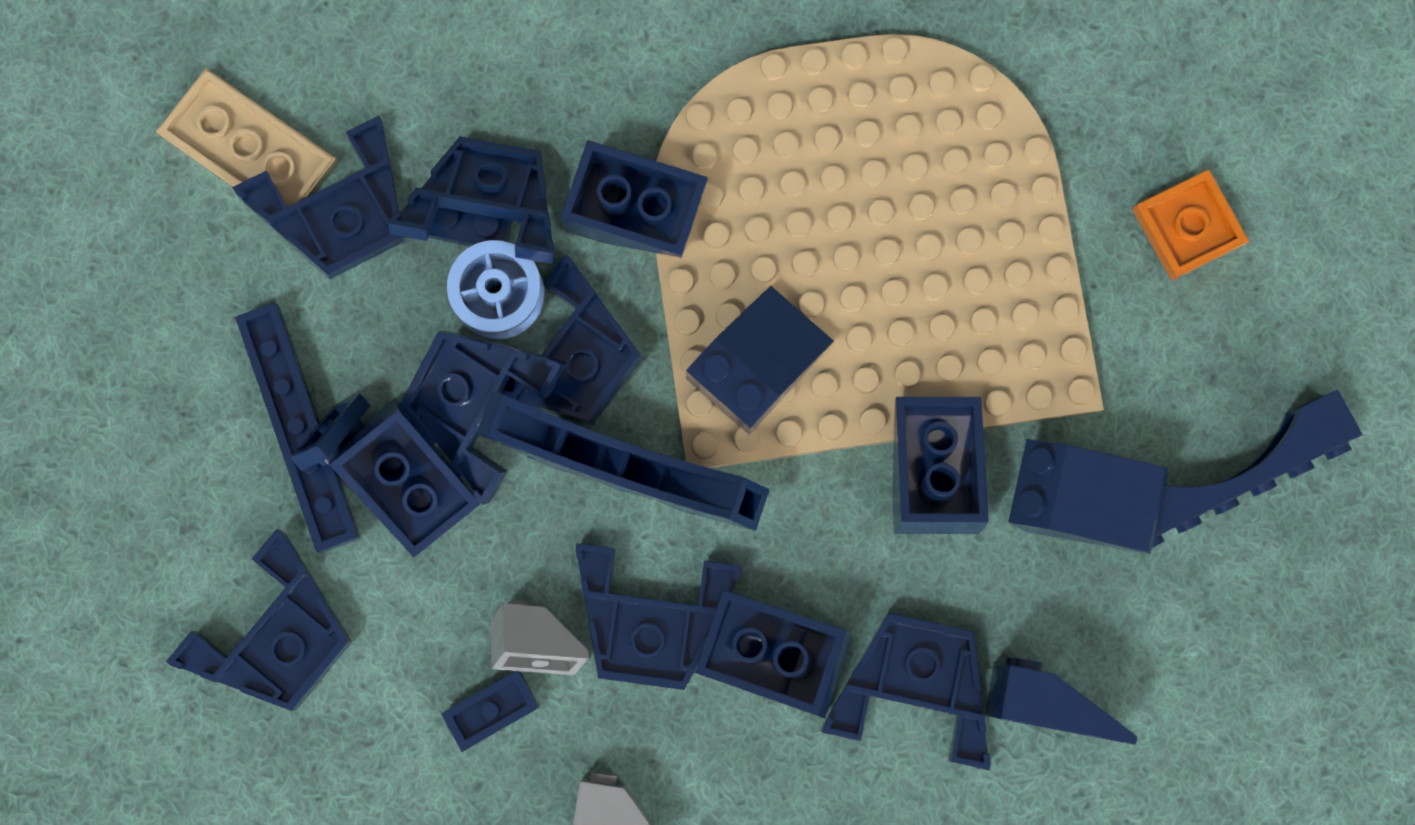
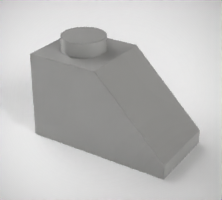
M521 600L503 603L491 620V669L575 675L589 659L588 650L546 607L531 606L530 603Z
M591 772L590 779L582 778L580 780L573 825L655 824L627 785L616 783L617 775Z

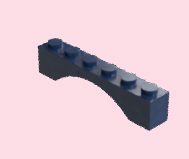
M1337 389L1285 413L1278 432L1265 451L1247 468L1228 480L1200 487L1165 485L1152 548L1163 543L1164 539L1161 534L1173 528H1176L1178 534L1201 524L1202 521L1199 516L1212 509L1216 515H1219L1240 505L1237 497L1248 491L1252 493L1253 497L1275 488L1277 484L1274 479L1285 473H1288L1290 478H1294L1315 468L1311 461L1315 458L1325 455L1327 460H1330L1350 451L1352 448L1349 442L1363 434L1339 390Z

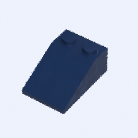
M587 140L560 218L566 232L604 244L682 258L708 177Z
M770 286L724 329L687 368L686 380L750 435L832 345L834 340Z
M981 397L895 398L892 485L894 534H979L989 523Z
M396 398L366 420L356 433L343 440L339 445L342 449L340 454L329 463L333 470L413 557L417 556L480 505V502L473 496L472 491L461 477H458L450 463L436 445L432 444Z
M1026 439L1008 522L1029 533L1151 554L1168 469L1159 465L1071 445Z
M723 590L695 673L825 719L852 635L846 630Z
M1007 657L1005 665L993 664L986 716L1121 743L1137 744V735L1057 675L1042 672V662Z

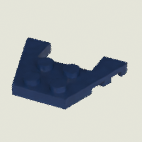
M380 116L346 131L347 138L365 169L290 206H286L267 170L232 187L237 197L329 279L404 242V237L389 233L388 222L395 212L399 213L384 127Z
M460 136L432 168L431 177L421 188H415L409 195L408 204L400 213L395 212L388 222L391 235L424 241L428 240L438 208L522 222L515 244V257L553 264L554 244L546 199L541 151Z
M565 254L543 285L550 292L575 308V311L541 355L563 360L567 365L548 397H540L512 377L508 380L501 394L536 409L593 426L643 358L575 263Z
M446 330L438 331L401 404L432 444H438L451 461L450 466L458 477L463 476L475 491L473 496L477 501L485 505L491 502L508 472L473 448L479 436L477 431L491 392L501 394L508 380L512 377L540 397H548L567 363L560 359Z
M276 529L253 556L252 560L285 587L280 595L229 656L224 654L198 631H191L166 662L175 668L187 670L207 680L219 682L240 690V692L287 710L295 711L352 641L287 534L280 529Z
M576 543L575 550L579 563L598 678L685 690L699 661L722 591H733L742 572V566L704 561L698 605L610 594L616 549Z
M887 613L822 724L821 732L861 741L869 698L873 696L956 715L948 761L990 770L991 763L990 755L987 751L985 715L982 712L981 684L974 632Z

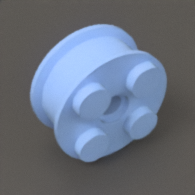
M489 240L467 248L457 257L447 278V295L452 309L469 330L484 338L508 339L523 333L536 321L544 303V285L533 260L515 257L514 244L499 240ZM502 286L499 292L490 293L493 287Z

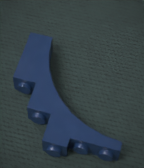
M491 392L477 431L478 435L523 453L528 458L553 469L587 477L616 490L653 499L685 513L754 531L757 530L770 490L742 476L689 463L592 431L500 393Z

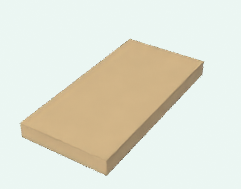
M205 68L156 131L159 136L232 187L267 170L286 206H290L316 193L339 163L334 156L207 68Z

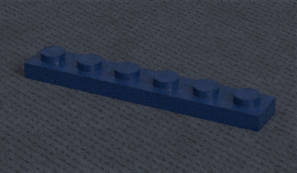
M273 302L236 316L235 319L316 553L322 554L361 539L340 477L329 463L325 466L317 463L301 471L290 459L293 453L319 424L320 420L280 306Z

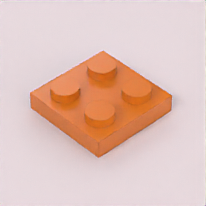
M1210 170L1204 171L1137 204L1132 209L1171 281L1249 242Z

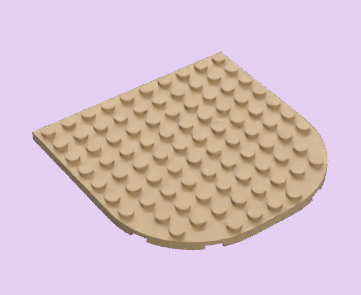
M898 34L865 36L787 47L750 57L713 78L683 107L671 125L656 161L706 176L708 181L682 258L656 253L686 462L707 468H716L894 442L896 397H981L983 429L1097 413L1104 410L1062 181L1054 147L1034 107L1009 78L994 66L973 53L936 39ZM772 286L833 339L834 342L756 429L748 435L686 380V370L724 329L764 291Z

